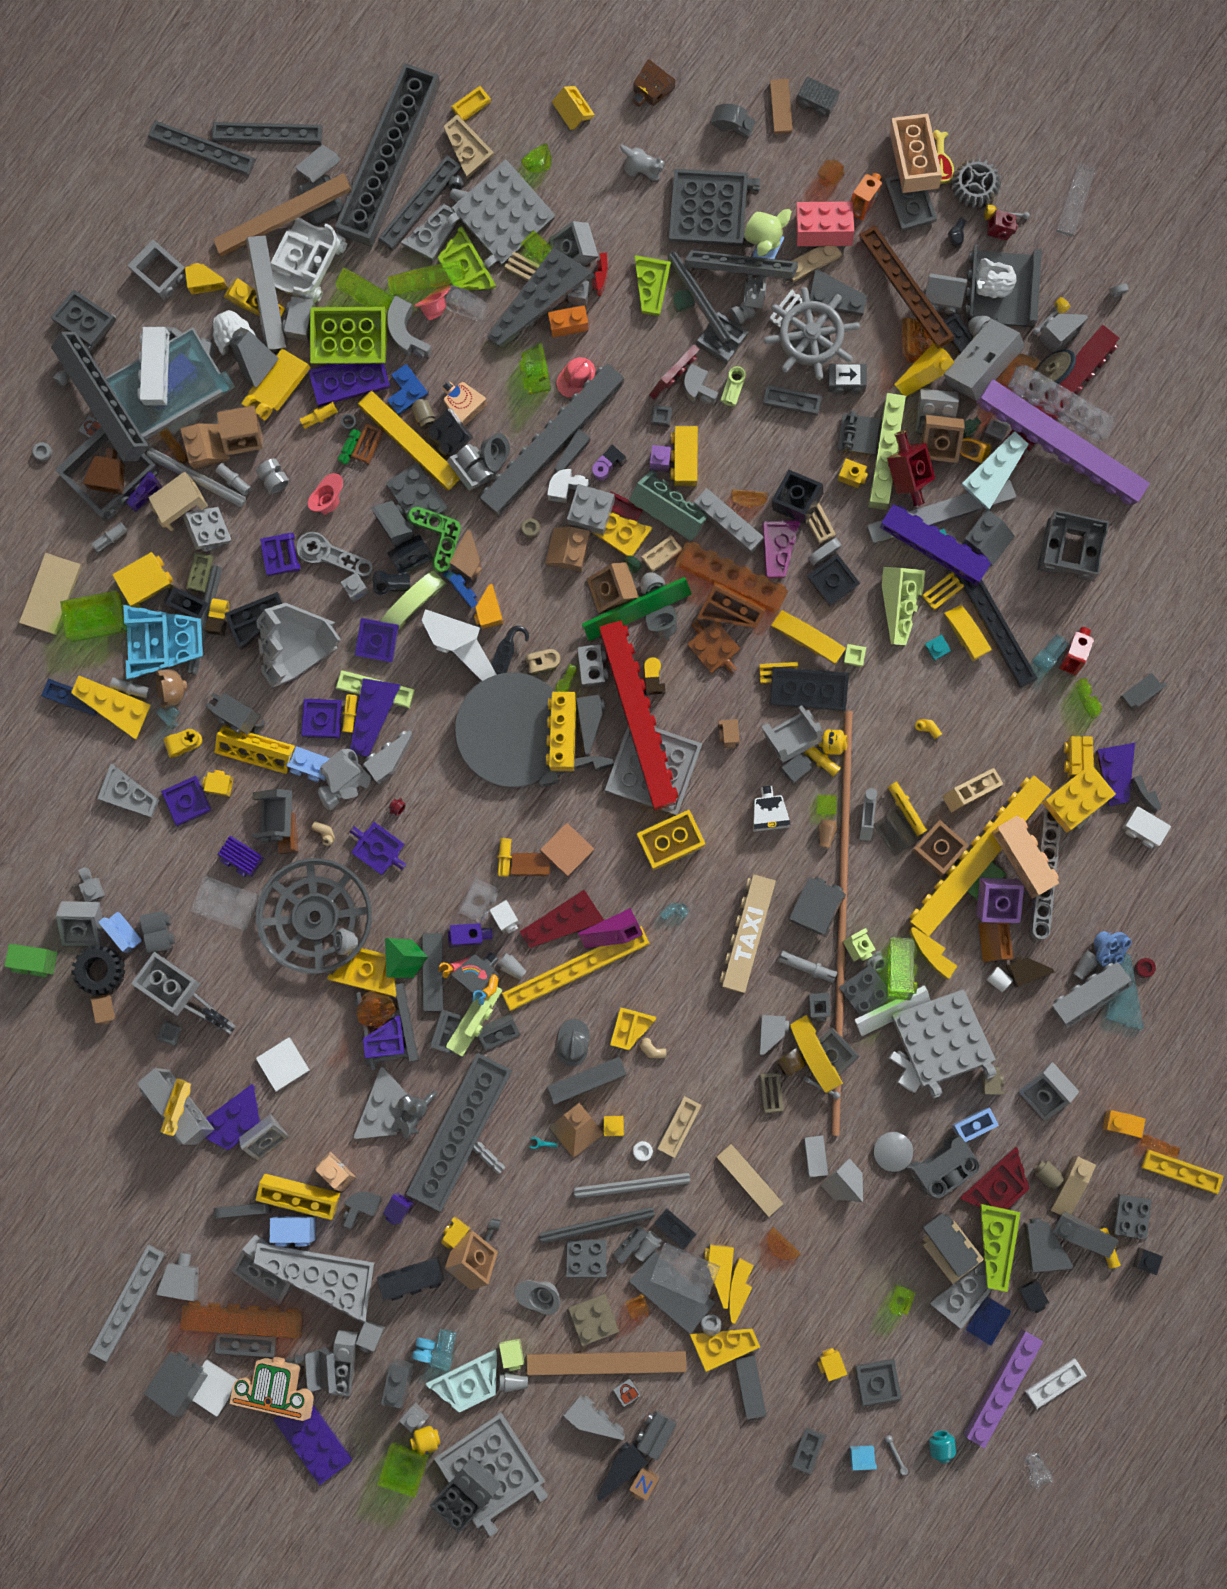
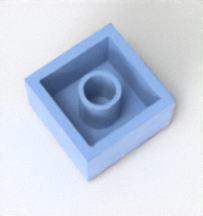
M276 1216L270 1218V1243H275V1246H287L291 1243H295V1246L310 1245V1242L316 1240V1216Z

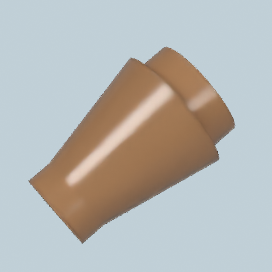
M821 819V823H819V846L831 848V843L838 827L836 826L837 821Z

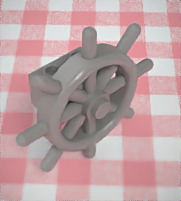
M802 287V303L795 305L788 312L777 304L772 305V311L781 316L783 320L780 334L766 336L764 343L781 342L784 352L789 356L782 366L783 372H788L793 364L797 362L802 365L814 366L816 379L821 380L823 378L821 364L830 361L835 355H838L846 362L852 361V356L841 349L844 332L858 330L860 324L857 322L843 324L840 316L834 310L842 299L841 295H835L829 305L822 302L810 301L808 289ZM812 312L821 314L815 323ZM804 313L806 324L796 317ZM828 318L834 326L828 327L823 326ZM790 323L797 327L791 333H788ZM836 333L835 342L832 343L830 340V334Z

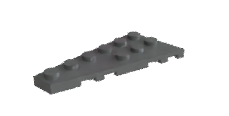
M553 247L486 337L499 347H505L520 335L521 330L526 326L530 327L533 325L535 319L540 315L544 316L566 299L568 293L574 289H579L582 286L581 283L588 278H593L595 274Z

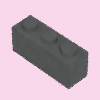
M938 1213L921 1227L954 1273L961 1277L979 1263L976 1260L978 1255L972 1247L968 1249L964 1241L966 1239L960 1231L956 1232L952 1227L954 1222L949 1215Z

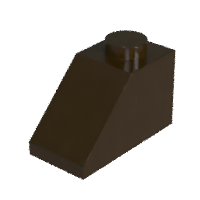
M1021 956L1010 960L1011 964L1006 966L1010 977L1013 979L1012 982L1015 988L1054 973L1053 968L1029 958L1021 959Z
M796 1048L775 1061L785 1078L806 1066V1060L801 1050L798 1051Z

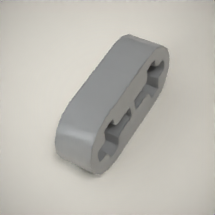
M834 538L811 554L808 560L814 567L838 551L842 545L837 538Z

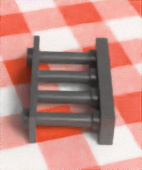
M403 983L395 985L396 998L384 994L364 998L361 992L356 993L357 998H354L356 1009H360L365 1037L371 1034L370 1024L389 1021L397 1016H400V1020H402V1038L405 1039L407 1046L404 1047V1054L366 1058L367 1066H371V1070L377 1069L376 1063L402 1057L409 1058L410 1062L419 1061L405 985ZM389 1000L398 1001L399 1008L396 1011L367 1017L366 1005Z

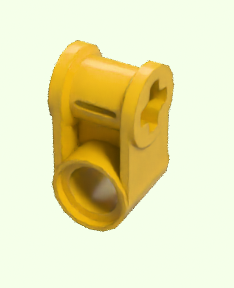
M186 729L165 737L163 741L169 758H174L201 746L203 739L201 734L195 730ZM191 736H195L194 738H192L193 742H190L189 740H191Z

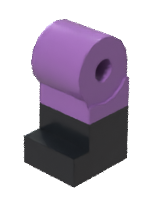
M612 444L593 465L592 470L595 479L599 481L606 480L609 472L617 464L623 466L626 463V456Z

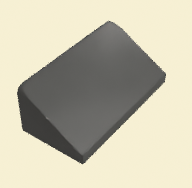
M508 1014L482 1026L483 1029L478 1038L486 1051L519 1036L520 1032L512 1015Z

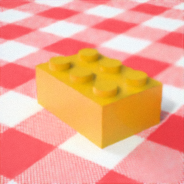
M1090 764L1043 801L1042 804L1067 833L1116 795V793Z
M690 810L637 833V838L653 871L700 850L706 845Z

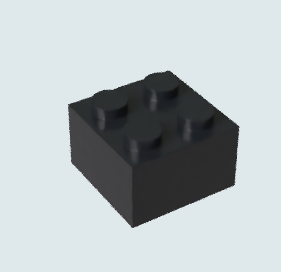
M788 470L771 500L773 511L807 525L824 494L823 483Z

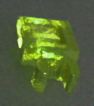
M569 664L563 680L559 679L555 690H558L557 692H568L577 671V666Z

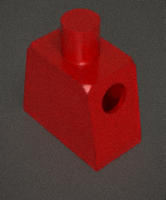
M1081 627L1079 632H1075L1069 641L1059 669L1077 676L1087 661L1094 641L1092 637H1089L1090 629Z

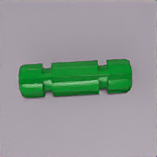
M356 429L350 431L349 438H347L341 450L342 454L338 457L340 463L348 464L349 456H352L357 440L360 438V431Z

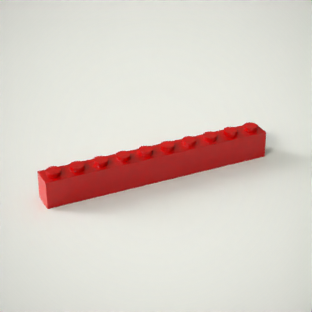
M622 621L600 626V635L653 809L655 811L675 805L679 795L676 787L673 788L671 780H673L671 769L666 768L665 762H668L665 751H661L659 745L662 744L660 733L655 732L654 726H657L654 715H650L648 709L651 708L649 697L644 696L643 690H646L643 679H639L638 672H640L638 661L634 662L632 657L635 652L632 643L629 644L627 640L629 636L628 628L626 625L623 626Z

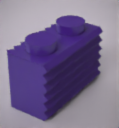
M232 836L228 837L217 854L221 857L220 862L228 867L231 864L237 867L236 872L244 877L247 874L252 877L264 860L263 856Z

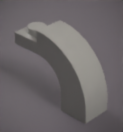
M395 296L388 311V327L394 343L408 356L413 351L420 357L426 356L430 358L432 354L431 345L411 336L407 332V323L414 311L412 304Z

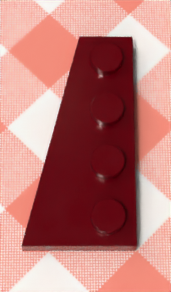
M582 890L519 932L528 946L532 948L590 928L604 921L586 891Z

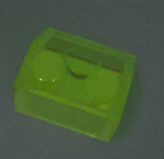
M538 343L521 353L522 360L519 361L521 372L525 371L526 378H522L524 389L529 390V395L551 391L543 345Z

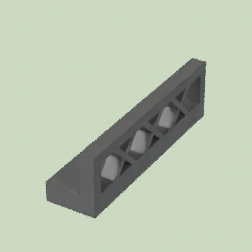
M619 1056L547 1087L555 1105L623 1077L627 1073Z

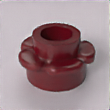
M402 798L394 799L389 805L391 815L399 816L404 811L406 803L402 801Z

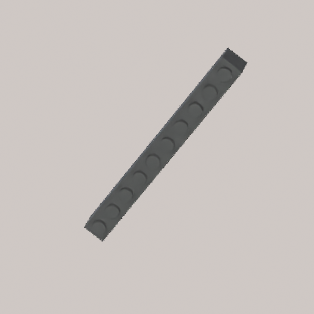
M608 363L596 371V376L592 380L589 379L585 382L582 391L579 394L575 393L571 397L570 403L558 411V416L554 420L551 419L544 427L545 430L533 437L532 443L520 451V456L507 465V470L495 477L491 487H486L482 491L481 502L497 517L504 512L572 440L577 430H581L624 385V377Z

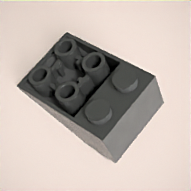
M471 1457L429 1506L460 1533L493 1497L502 1484Z

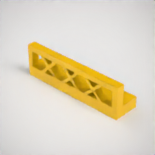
M223 725L216 735L214 753L287 774L289 768L286 765L290 763L295 746L250 732L248 735L242 731L238 734L230 729L229 726ZM221 742L228 744L231 749L225 750L220 748ZM238 749H246L249 754L242 755ZM256 754H263L267 760H259ZM274 760H284V767L277 765Z

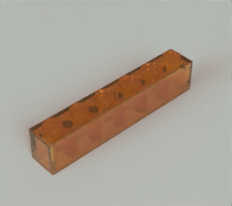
M189 1301V1304L182 1306L180 1330L300 1338L303 1331L304 1312H299V1308L288 1307L287 1311L279 1310L277 1306H267V1309H259V1305H248L247 1308H240V1304L229 1303L228 1307L220 1306L218 1302H208V1305H201V1301Z

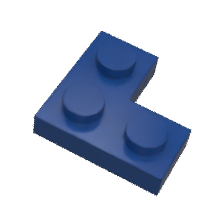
M407 364L391 374L401 390L388 398L387 401L398 416L411 408L413 402L418 399H424L429 395Z

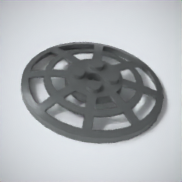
M322 858L298 860L277 871L263 888L256 909L257 931L267 952L286 968L306 974L331 972L350 962L366 943L372 924L370 897L360 879L342 864ZM314 865L330 866L345 874L337 883L329 878L316 876ZM306 866L307 878L296 881L288 888L278 882L290 871ZM350 879L360 889L366 907L355 908L351 896L344 888ZM309 883L310 894L299 899L292 893L298 887ZM317 883L331 885L334 889L328 896L318 894ZM274 888L282 894L276 906L275 917L263 918L266 899L271 889ZM340 893L346 899L349 909L338 910L334 903V900ZM288 899L295 905L292 916L281 917L284 903ZM318 911L321 915L320 920L312 922L310 919L311 914ZM367 914L365 931L357 947L340 962L323 967V956L334 953L335 949L332 946L323 950L322 939L329 935H335L338 931L336 927L339 918L350 917L347 930L353 932L356 916ZM282 924H293L298 932L291 941L286 936ZM276 925L280 938L287 945L279 954L269 943L264 926ZM305 937L314 940L315 951L304 950L297 947V945ZM292 951L303 956L315 957V968L299 967L288 962L285 958Z

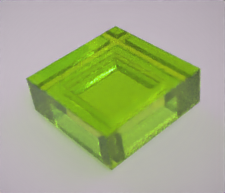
M817 795V814L836 815L837 795Z

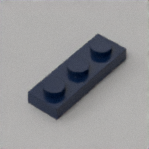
M48 678L41 694L42 697L96 716L97 711L71 694L73 687Z

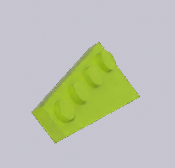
M980 1204L986 1288L1008 1292L1021 1212Z

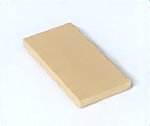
M45 553L19 623L56 635L82 565Z

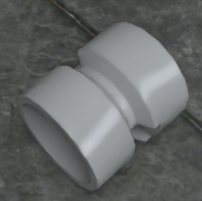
M274 458L263 462L256 468V473L261 481H264V486L269 494L280 492L290 483L286 474L281 472L280 464Z

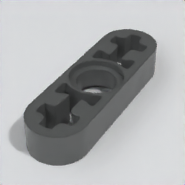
M267 1203L214 1208V1218L271 1213V1204Z

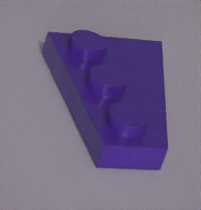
M1135 743L1096 750L1102 778L1116 793L1107 801L1108 806L1129 802Z

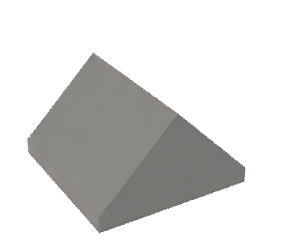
M269 1114L243 1134L239 1141L241 1149L259 1161L289 1138V1136L274 1117Z

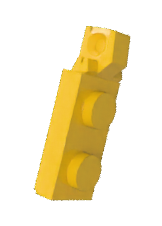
M176 1079L163 1114L165 1119L160 1132L170 1136L175 1135L178 1129L177 1122L184 1111L185 1100L190 1095V1083L182 1079Z

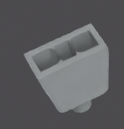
M180 1253L178 1263H169L167 1265L157 1295L188 1301L198 1300L199 1268L189 1266L191 1254Z

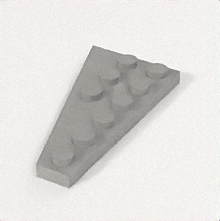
M260 1243L256 1244L253 1265L365 1323L374 1267L373 1262Z

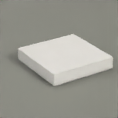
M290 1037L256 1058L275 1091L282 1089L310 1071Z
M206 1360L202 1367L208 1376L193 1398V1401L215 1416H218L231 1396L234 1382L238 1379L209 1360Z

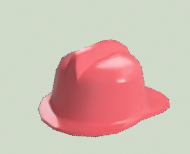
M445 285L436 289L414 306L420 307L428 320L439 317L446 309L444 295L451 290L452 286Z
M578 357L572 359L557 378L556 385L558 391L565 397H572L575 393L579 394L585 382L594 378V364L586 358Z
M336 473L327 475L309 497L308 507L312 511H320L324 515L334 511L340 502L338 495L343 487L342 477Z

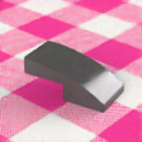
M1142 775L1132 778L1131 784L1140 800L1153 813L1161 810L1156 791L1147 792Z

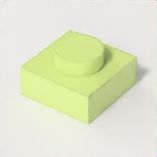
M847 644L844 664L863 667L866 647Z

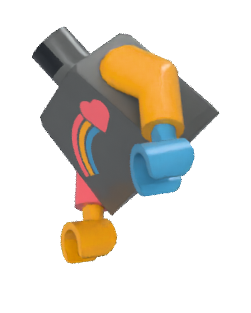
M491 952L484 960L477 955H473L450 964L441 963L439 965L438 971L444 970L442 976L447 978L451 972V975L460 984L473 993V1001L479 999V1005H483L484 999L489 998L497 991L499 974L492 967L499 959Z

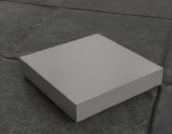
M321 145L295 168L298 173L314 183L341 159L338 154Z

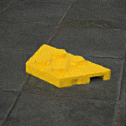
M362 948L350 962L338 968L327 977L332 982L396 998L395 979L386 977V954Z

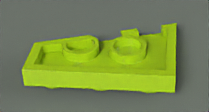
M635 255L641 311L643 314L660 317L671 262Z

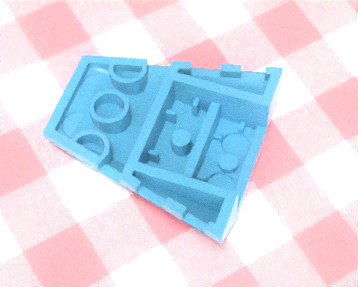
M123 605L128 643V660H126L127 680L203 657L200 618L173 615L166 612H156Z

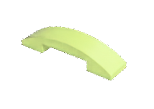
M434 570L413 585L387 611L380 621L398 624L400 629L419 607L431 596L434 597L446 585V582Z

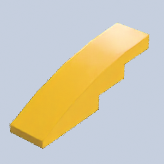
M781 610L771 624L773 628L801 647H806L834 665L846 650L844 646L783 610Z

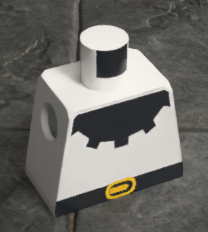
M772 786L761 787L762 798L754 800L753 832L789 828L791 824L782 795L773 796Z

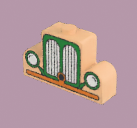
M274 1357L273 1359L264 1358L256 1361L253 1377L246 1376L234 1382L229 1404L304 1421L311 1418L314 1397L308 1389L296 1390L300 1366L287 1363L284 1358Z

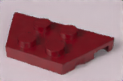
M1014 1147L959 1198L980 1207V1204L1008 1209L1029 1190L1018 1148Z

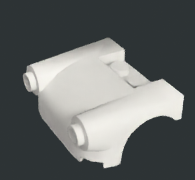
M300 217L295 219L292 229L286 231L271 261L275 289L295 297L314 300L315 303L319 302L323 295V291H321L319 286L334 255L345 252L347 247L345 238L335 233L334 229L326 223L324 225L325 228H321L304 221Z

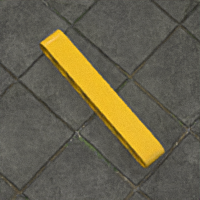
M370 391L358 403L362 411L443 488L449 491L460 480L449 463L374 392Z

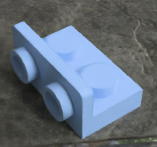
M296 746L291 761L286 766L291 769L290 773L301 776L302 773L308 775V779L314 782H319V780L325 781L326 777L320 774V767L330 758Z
M116 912L110 918L104 917L99 921V924L122 952L129 953L142 942L140 936L120 912Z

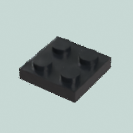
M452 408L447 409L424 433L445 461L457 454L473 438Z
M838 554L807 575L809 581L829 607L860 585L858 579Z

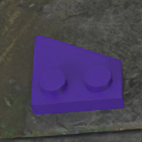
M149 471L136 490L129 496L127 504L137 512L149 500V497L163 486Z
M400 1016L395 1017L362 1039L365 1059L404 1054Z

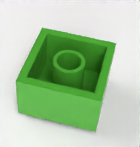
M9 944L4 967L11 968L10 972L28 975V971H30L29 975L47 978V974L54 975L58 952Z

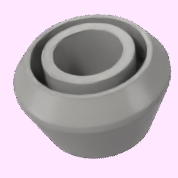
M975 316L968 323V330L975 338L991 318L988 316Z
M646 573L641 579V592L643 595L665 586V580L656 573Z
M321 786L318 789L319 797L326 810H333L340 803L339 799L342 796L339 791L332 793L329 786Z
M341 928L334 935V949L339 955L350 953L357 947L358 939L354 933Z

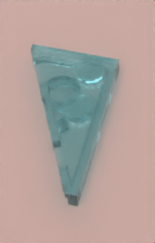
M1125 953L1121 967L1132 980V986L1110 1000L1105 1018L1143 1030L1144 1026L1131 955Z

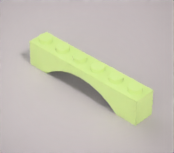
M887 393L885 398L869 508L887 510L889 506L893 479L888 467L887 458L898 450L894 434L901 430L906 398L904 395Z

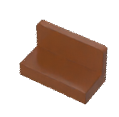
M291 812V837H285L283 841H278V854L299 852L296 814Z
M513 853L511 875L550 876V860L543 853Z
M979 923L983 962L1013 959L1009 923Z

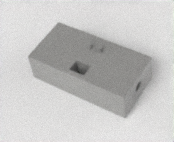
M990 319L985 327L954 360V364L944 373L948 386L977 401L986 385L992 379L996 380L1025 347L1020 333Z

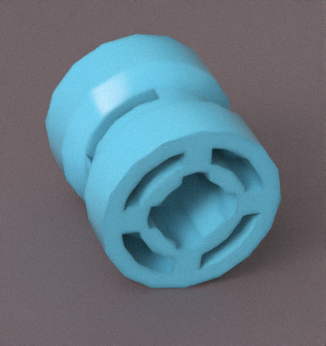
M416 1338V1350L413 1351L412 1358L431 1363V1351L434 1349L436 1342L429 1339Z

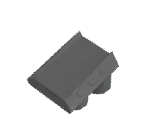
M322 175L314 183L310 181L302 186L299 185L296 193L299 196L331 179L329 175ZM337 198L307 213L308 219L312 225H320L339 216L343 209V204L340 198Z

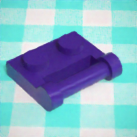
M294 533L260 539L267 576L301 570L296 557ZM281 542H286L289 565L284 563Z

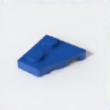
M447 570L442 574L445 579L449 580L453 588L469 607L473 608L478 604L475 600L476 594L470 588L467 590L463 585L465 580L459 573L456 575Z

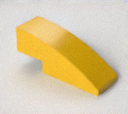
M962 605L944 613L962 647H965L972 661L990 653L991 647Z
M911 927L909 933L919 953L938 974L948 980L957 968V965L942 956L946 948L915 927Z
M738 1258L729 1291L730 1319L734 1324L752 1289V1286L747 1284L746 1281L754 1265L741 1258Z

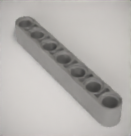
M1046 809L1041 816L1038 849L1040 852L1049 850L1052 853V858L1048 859L1049 862L1047 864L1050 869L1057 871L1061 826L1056 820L1050 821L1047 814L1049 811ZM1046 831H1051L1054 834L1053 840L1046 838ZM1055 886L1047 890V898L1041 895L1033 898L1029 932L1034 940L1045 939L1050 934ZM1039 907H1043L1046 910L1045 917H1041L1038 914L1037 910ZM1037 926H1041L1044 929L1043 936L1036 934L1035 929Z

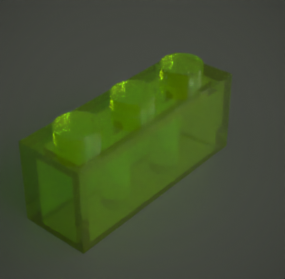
M891 937L887 945V999L910 1001L913 994L917 993V982H914V976L917 975V964H914V958L917 957V946H914V939Z

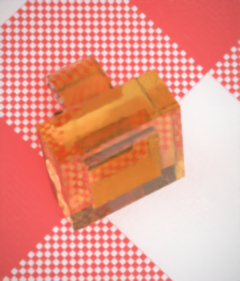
M644 1294L626 1301L631 1319L634 1318L638 1322V1316L645 1314L646 1318L649 1317L648 1312L650 1310Z

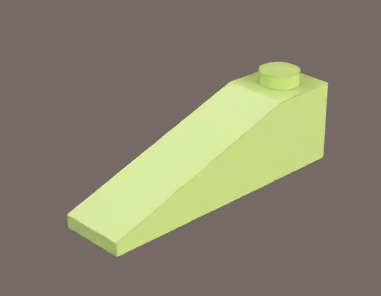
M883 567L882 591L891 644H907L913 625L911 618L913 612H917L918 609L916 602L918 596H922L924 590L925 570Z

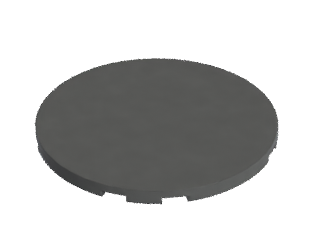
M523 673L494 675L476 685L463 700L455 725L458 749L469 768L482 779L504 787H520L540 781L551 771L549 765H546V754H550V747L547 746V735L551 733V728L547 726L548 716H551V709H548V698H552V692L555 691L542 680Z

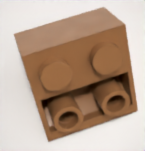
M255 406L217 412L221 440L226 456L263 449V436Z

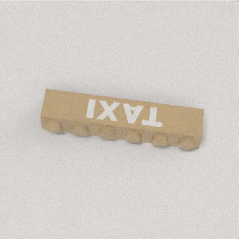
M754 874L752 879L748 878L745 888L749 890L748 895L743 897L740 908H743L742 916L738 915L735 924L738 927L737 934L732 935L730 942L733 949L731 953H727L725 964H728L727 971H722L720 982L723 983L722 988L745 994L776 880Z

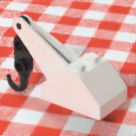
M426 609L422 617V622L433 644L437 646L436 650L445 653L448 650L453 651L482 681L494 675L507 673L514 653L513 638L516 632H523L525 641H529V632L525 627L513 626L509 629L505 638L498 644L492 664H490L477 641L479 627Z

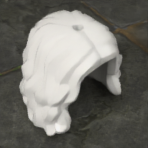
M986 258L981 259L977 268L975 284L978 295L991 298L1008 296L1016 284V274L1013 267L1000 262L993 263Z
M230 310L218 314L213 321V337L222 355L228 353L229 341L233 333L240 327L249 330L255 335L248 322Z

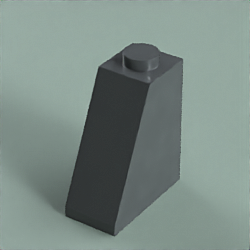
M240 327L233 333L229 343L245 382L257 388L279 358L252 332Z
M1030 1218V1222L1024 1223L1031 1272L1073 1269L1070 1259L1048 1222L1042 1221L1041 1218Z

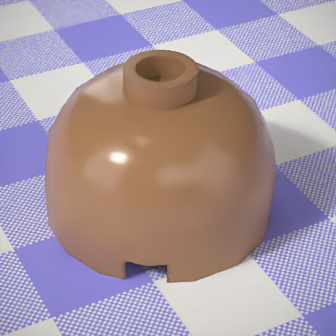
M173 670L156 671V674L159 675L155 677L158 698L162 697L163 700L160 706L166 708L180 703L184 697V691H187L186 680H182L181 676Z

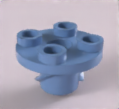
M1100 932L1094 939V949L1097 950V962L1102 966H1107L1110 963L1115 964L1116 962L1121 964L1125 953L1132 944V940L1123 932H1116L1112 935L1111 932Z

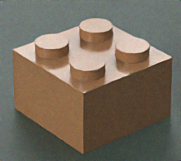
M926 415L921 443L927 444L930 460L958 463L965 429L963 419Z
M939 820L915 846L912 852L941 877L969 845Z

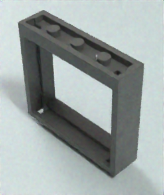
M100 427L61 463L55 471L106 521L111 519L121 506L127 504L129 496L136 490L149 471L156 477L159 469L143 453L140 459L148 467L124 489L123 495L118 494L101 510L69 477L109 440L102 427Z

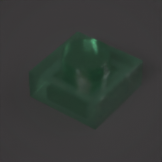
M978 417L964 422L963 438L968 437L980 427L982 422Z

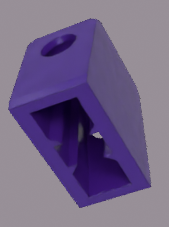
M481 923L450 925L447 928L449 948L480 945L482 940L493 939L492 927L481 928ZM474 932L475 938H471L468 933Z

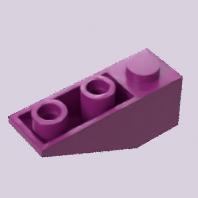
M631 908L578 933L585 948L623 944L643 935Z

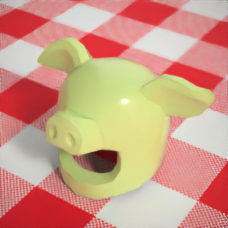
M790 209L782 210L777 217L764 212H756L750 218L744 235L748 242L757 245V255H766L771 249L779 247L783 228L790 220L792 213Z

